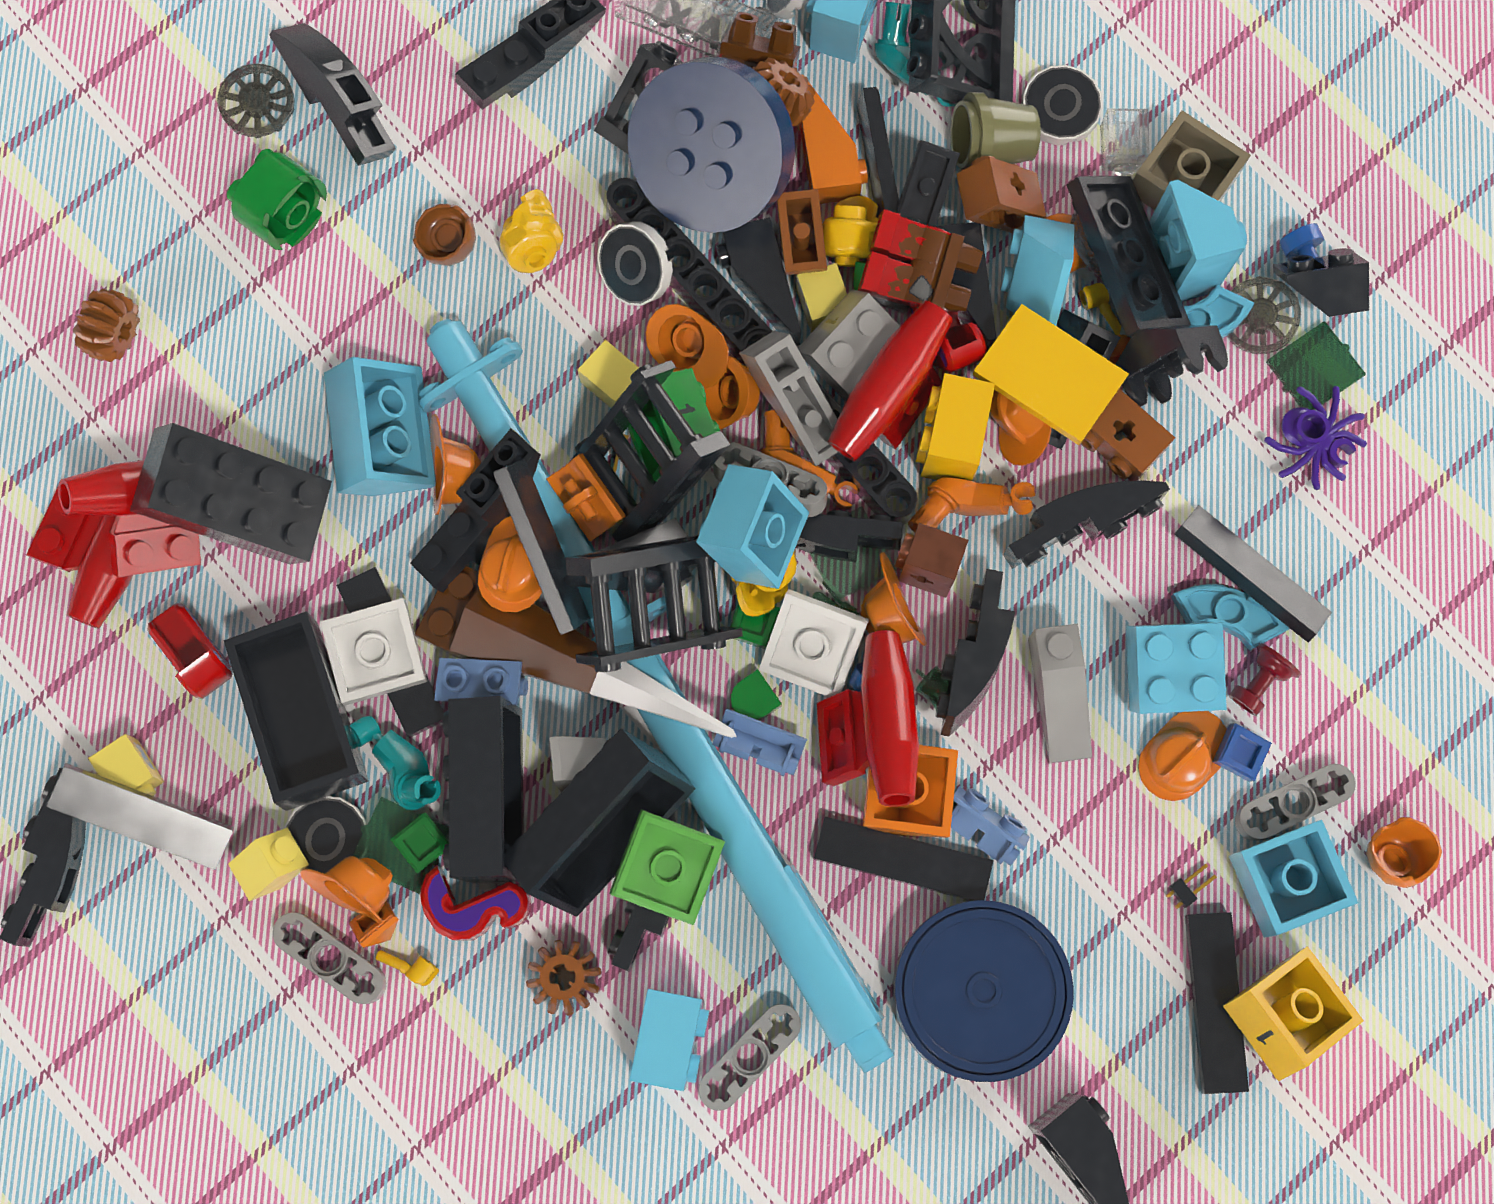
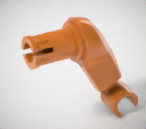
M775 410L765 411V448L761 449V453L819 476L826 483L827 495L828 493L833 495L834 504L840 509H850L852 505L841 500L838 493L840 490L847 489L854 494H858L856 485L849 481L839 484L835 483L836 475L819 465L814 466L811 461L794 452V449L790 448V431Z
M939 478L927 487L928 498L908 521V526L914 533L919 523L937 529L949 513L972 517L1007 515L1009 506H1012L1016 513L1027 515L1033 509L1032 501L1020 500V498L1034 497L1035 488L1031 483L1019 482L1012 487L1011 493H1009L1008 488L1003 485L960 478Z

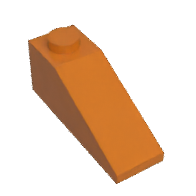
M815 91L813 97L815 102L811 107V112L804 121L802 120L799 123L809 190L818 189L820 204L840 202L850 197L860 196L862 184L868 183L865 159H858L856 144Z

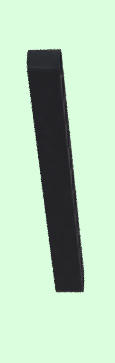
M627 177L613 181L606 193L609 216L613 223L617 226L622 223L642 222L650 227L662 230L660 236L668 247V250L665 251L668 261L677 256H682L689 260L683 267L672 266L673 272L670 286L692 310L704 315L722 333L728 346V351L743 366H746L739 353L773 331L682 230L652 205L638 182ZM623 198H630L635 201L634 205L628 208L619 207L616 203ZM706 285L716 290L709 297H702L695 293L697 288ZM729 315H735L740 317L743 322L737 327H728L722 323V320ZM816 380L838 420L842 407ZM874 443L856 461L850 460L839 452L827 459L845 481L856 485L858 489L857 495L875 515L891 516L896 522H903V525L907 524L913 517L918 501L917 492ZM863 466H873L879 471L880 477L871 481L865 480L859 475L858 470ZM892 496L901 497L908 504V508L902 512L892 511L887 506L886 500Z

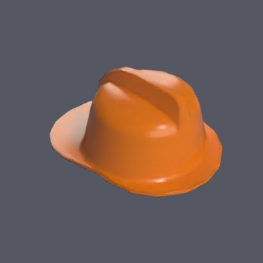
M681 304L665 305L655 311L648 321L645 332L647 347L652 357L659 364L671 360L676 366L673 372L692 368L696 380L703 385L704 389L716 385L724 376L729 362L728 346L722 333L704 315L698 314L691 308Z
M730 356L726 372L716 385L705 389L708 411L712 420L717 422L720 430L738 420L749 417L756 410L759 403L760 389L747 366H743L736 358Z
M994 390L990 413L992 418L999 424V444L1004 458L1013 465L1026 466L1035 462L1043 454L1049 443L1052 427Z
M433 414L430 420V442L436 480L434 513L439 515L441 505L458 504L463 501L456 492L481 464V461L476 452L468 445L443 438L439 418L436 414Z
M511 516L503 519L494 527L488 538L478 574V586L482 597L491 607L502 612H519L530 608L542 594Z
M881 552L880 562L884 578L865 595L861 605V616L869 619L866 630L869 634L881 630L895 631L900 634L902 644L917 639L920 644L926 646L925 636L909 610L896 572L887 555Z
M1209 711L1180 712L1160 729L1142 750L1138 764L1141 781L1149 792L1160 799L1170 801L1183 800L1198 792L1221 768L1212 762L1227 730L1220 718Z
M349 856L325 874L311 869L300 871L302 879L324 898L338 906L366 915L377 923H382L378 914L390 894L389 884L392 881L393 874L376 860Z

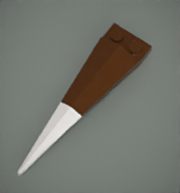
M467 566L448 585L444 593L436 592L415 632V636L418 639L456 657L476 660L522 662L521 675L634 707L730 738L737 737L732 728L626 661L621 662L620 670L611 672H595L594 665L576 663L575 654L597 650L596 642L577 630L561 634L552 615L535 604L519 612H502L491 607L481 595L478 586L479 572Z

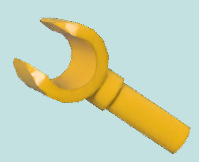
M1095 283L1080 290L1079 297L1084 309L1089 310L1098 307L1116 335L1120 334L1121 325L1109 304L1107 288L1101 283Z
M379 950L375 957L376 960L399 970L412 982L421 986L429 985L439 973V969L421 955L413 965L383 950Z

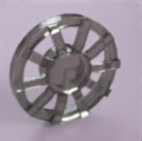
M248 64L237 68L224 79L219 88L217 104L223 120L236 134L262 138L283 129L282 127L287 123L295 110V97L290 82L278 69L265 64ZM253 73L254 82L245 84L241 78ZM260 73L272 76L266 85L260 83ZM278 81L285 87L284 90L270 93ZM235 82L241 88L238 95L229 93L231 86ZM287 96L286 106L276 104L273 101ZM226 99L239 102L240 105L226 110ZM274 110L282 112V114L276 120L270 111ZM243 111L245 112L238 124L230 118ZM265 116L271 124L261 127V117ZM253 117L254 128L245 127L250 118Z
M1257 276L1256 278L1243 281L1231 290V292L1254 302V306L1248 316L1239 325L1245 324L1247 327L1241 339L1234 332L1227 335L1230 342L1237 348L1252 354H1268L1278 351L1293 339L1299 328L1301 308L1298 297L1285 283L1276 279ZM1256 286L1257 299L1253 300L1245 289ZM1263 286L1274 288L1268 299L1263 298ZM1281 291L1289 300L1275 305L1273 302ZM1290 306L1293 307L1294 318L1278 315V311ZM1277 322L1292 325L1286 336L1276 326ZM1272 331L1279 341L1266 345V333ZM1252 333L1259 334L1260 346L1246 343Z

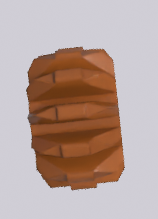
M768 57L765 62L760 61L756 68L753 67V69L773 86L785 104L792 126H798L811 112V107L815 102L813 98L815 90L808 84V78L801 76L797 68H791L783 60L777 62L775 59Z
M103 288L100 291L93 290L89 294L88 301H82L80 313L75 315L77 317V324L73 328V333L76 334L74 339L75 346L80 348L81 352L89 354V357L99 361L112 362L115 359L120 360L124 356L125 350H129L132 347L133 337L137 335L135 332L136 326L140 322V318L137 317L139 312L138 305L133 303L131 298L125 297L123 293L111 289L108 291Z
M555 940L554 950L556 956L552 957L545 947H541L538 949V953L546 963L543 966L536 962H529L528 969L540 972V978L527 980L526 986L528 988L542 986L543 990L533 998L535 1004H541L549 996L552 997L547 1008V1012L550 1014L557 1012L560 1001L563 1000L565 1014L567 1016L573 1015L574 1005L572 999L576 998L580 1006L586 1009L590 1006V1002L582 992L586 989L591 993L598 994L600 991L598 985L587 983L588 977H597L602 974V970L599 967L585 968V965L594 959L595 954L592 951H588L580 959H576L581 944L577 941H573L568 955H565L563 941ZM565 965L567 971L575 972V982L569 981L572 987L563 991L561 984L553 982L554 973L560 974L557 968Z

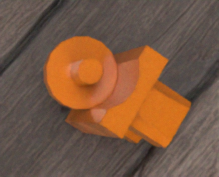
M583 453L578 454L568 464L546 479L564 504L562 507L566 513L572 515L590 542L626 517Z

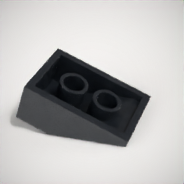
M1068 1093L1028 1126L1088 1204H1129L1114 1136L1105 1124L1110 1119L1109 1115L1094 1097L1089 1099L1086 1095Z

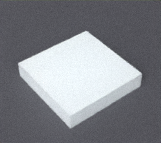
M788 589L762 658L759 671L827 697L836 695L843 690L869 619Z
M404 598L320 621L340 701L344 706L427 682L408 606Z

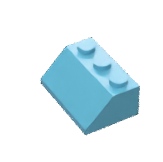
M1180 180L1169 182L1149 221L1182 302L1209 295L1216 285L1221 286L1246 248L1247 234L1245 227L1241 221L1236 220L1232 207Z
M351 357L324 372L337 493L379 496L428 489L436 486L427 412H424L419 405L421 400L419 392L424 388L422 367Z

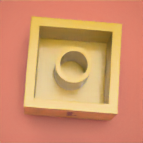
M944 373L941 386H932L923 422L931 424V427L924 425L916 456V462L923 464L921 477L938 480L939 478L973 480L980 463L995 383Z
M1308 946L1281 961L1223 1005L1224 1009L1278 1081L1309 1066L1364 1021Z

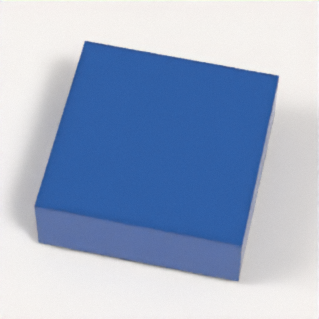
M1232 723L1229 724L1212 762L1244 780L1252 782L1256 780L1272 743L1246 728Z

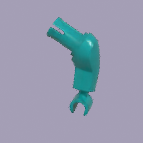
M885 2L886 10L882 39H878L877 43H875V54L878 60L893 75L909 86L907 63L910 58L909 42H906V34L911 5ZM937 97L938 102L943 106H956L953 102Z
M364 716L350 724L358 747L370 741L375 744L372 754L389 774L391 796L399 806L407 810H417L425 806V804L434 803L441 794L440 782L438 780L432 781L434 777L430 776L423 752L393 730L388 731L383 736L378 723L371 716Z

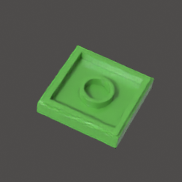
M641 809L609 894L694 925L725 841Z

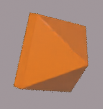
M386 900L378 914L382 920L381 924L363 914H358L350 921L349 925L363 948L391 940L399 919L388 900Z

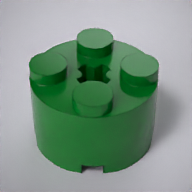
M264 149L257 155L254 164L247 170L241 179L235 180L230 185L226 197L232 202V215L237 222L275 250H283L280 245L288 243L293 247L306 238L314 229L322 215V212L317 209L320 197L326 201L327 189L321 180L285 154Z

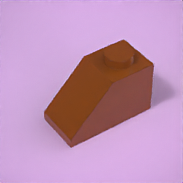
M818 189L782 193L777 200V212L785 274L793 275L827 271Z

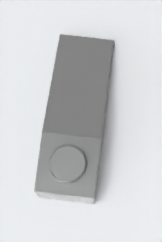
M773 331L740 352L739 354L759 389L811 463L817 466L836 454L838 451L831 447L827 441L837 422V418L791 335Z
M1078 623L1035 629L1028 638L1048 763L1092 758L1085 663Z

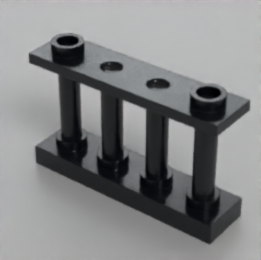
M671 360L657 366L648 363L638 368L630 376L632 383L595 430L574 448L576 454L572 459L578 454L583 453L626 515L622 519L623 522L612 534L616 542L661 524L731 445L721 431L703 437L701 434H695L662 387V384L676 368ZM649 400H651L681 443L679 450L682 453L678 458L674 457L642 411ZM630 424L661 467L659 471L661 478L658 481H655L623 435V432ZM611 447L642 491L640 493L642 500L638 504L604 457Z
M699 535L565 557L567 575L585 576V582L590 584L597 650L575 654L576 663L594 665L595 672H611L620 670L621 662L701 646V649L704 650L726 647V640L743 637L742 628L720 626L714 566L716 561L696 543ZM692 559V563L697 564L703 628L686 632L680 569L684 568V560ZM657 565L658 570L663 572L669 635L651 639L644 575L649 574L648 567ZM622 572V577H627L633 643L615 646L608 582L612 581V573Z

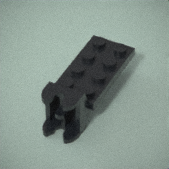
M1078 176L1069 182L1066 186L1072 198L1073 208L1078 214L1086 233L1088 246L1095 256L1102 274L1103 284L1109 291L1117 311L1118 321L1123 327L1126 336H1132L1115 364L1129 373L1122 384L1127 396L1140 407L1146 405L1148 390L1144 383L1145 380L1152 394L1161 404L1168 402L1172 397L1169 376L1177 378L1184 372L1183 364L1195 375L1203 372V352L1207 361L1217 372L1225 369L1228 365V355L1217 325L1190 324L1131 176Z

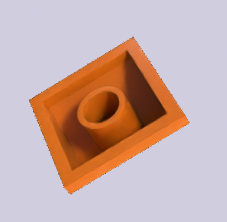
M919 745L915 800L905 806L889 807L879 803L869 766L862 826L895 835L950 837L958 750Z

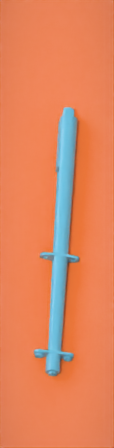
M445 319L436 323L430 329V335L426 343L448 380L442 384L440 382L429 384L419 392L421 398L419 405L424 412H432L459 398L489 452L492 451L510 428L515 430L530 444L490 377L522 355L523 350L519 343L513 342L511 338H503L490 347V354L483 357L463 322ZM539 459L533 480L565 557L596 552L570 513L567 514L562 507L564 504L546 480L550 475ZM578 587L590 616L587 623L595 635L591 588ZM609 590L614 645L619 646L633 643L630 606L620 590ZM665 596L647 605L649 623L666 612ZM596 635L594 638L591 639L594 642H596ZM659 654L626 661L686 699ZM637 709L662 753L675 764L696 788L688 797L709 834L725 841L721 852L722 857L832 1047L835 1049L845 1043L863 1073L872 1070L894 1056L890 1044L877 1024L884 1019L883 1013L795 866L785 863L716 747L712 745L713 742L704 729Z

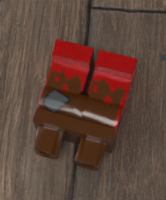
M738 12L731 28L721 42L719 57L738 61L752 69L753 67L756 68L760 61L765 62L768 57L775 59L777 62L783 60L791 68H797L801 46L796 45L795 25L775 22L772 27L771 37L766 38L756 35L759 21L756 15Z
M884 209L879 215L869 250L871 253L867 257L858 291L867 292L872 297L918 308L927 300L946 311L965 312L971 296V289L951 284L953 274L956 269L975 275L979 268L983 251L963 243L965 236L924 225Z

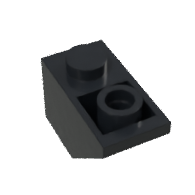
M1333 249L1328 252V256L1316 258L1310 255H1294L1289 257L1285 263L1273 264V272L1328 317L1369 311V262L1356 254L1352 249Z

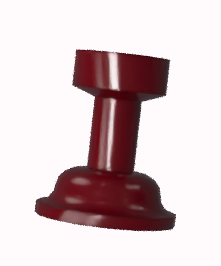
M1258 643L1256 646L1259 651L1256 661L1261 669L1246 688L1236 685L1229 694V697L1236 704L1254 716H1257L1265 707L1260 697L1275 679L1287 681L1291 677L1299 678L1301 672L1289 660L1262 643Z

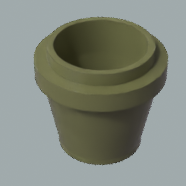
M968 92L963 100L956 104L951 120L950 142L951 150L960 153L956 165L961 170L970 167L972 161L983 156H993L1010 164H1018L1035 159L1040 145L1041 128L1038 112L1033 105L988 98L983 92Z

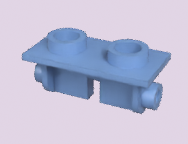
M439 658L434 700L448 702V699L501 696L510 701L512 705H518L520 695H527L528 680L521 678L522 662Z
M726 708L722 723L732 728L737 737L730 738L716 733L712 745L719 747L720 753L726 752L747 761L750 756L756 758V764L779 772L783 777L785 773L794 776L807 739Z
M959 786L954 793V801L958 804H953L951 828L968 841L976 830L980 829L985 834L976 846L999 864H1002L1004 861L1011 866L1020 854V851L1014 848L1015 845L1024 850L1030 836L1024 833L1026 828L1014 817L1008 814H1004L1002 817L989 808L990 802L976 790L969 788L966 791Z

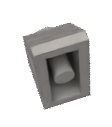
M549 737L553 781L561 793L572 782L574 776L583 770L603 748L607 741L606 738Z

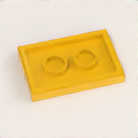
M1023 304L1017 309L973 372V376L979 380L995 383L994 390L1077 445L1082 443L1129 375V373Z

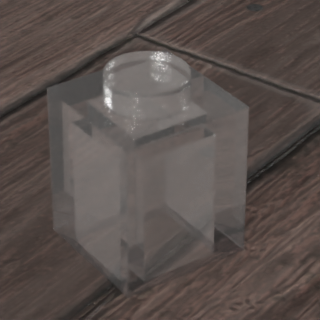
M1107 108L1100 125L1101 171H1113L1114 174L1121 176L1132 175L1139 170L1150 155L1148 109Z

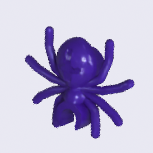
M1299 386L1296 391L1307 398L1316 410L1304 407L1293 408L1284 415L1281 422L1282 433L1286 440L1295 446H1299V448L1282 445L1271 437H1265L1264 441L1280 452L1292 455L1306 453L1292 466L1281 470L1278 473L1280 478L1295 473L1313 457L1311 481L1314 490H1319L1320 458L1322 466L1340 481H1344L1346 479L1345 474L1336 468H1342L1348 462L1338 457L1337 448L1351 455L1356 452V447L1352 442L1360 447H1366L1367 442L1359 436L1346 430L1338 431L1355 421L1363 420L1365 415L1363 413L1352 414L1334 424L1340 402L1339 387L1334 386L1332 388V404L1327 419L1326 411L1317 398Z

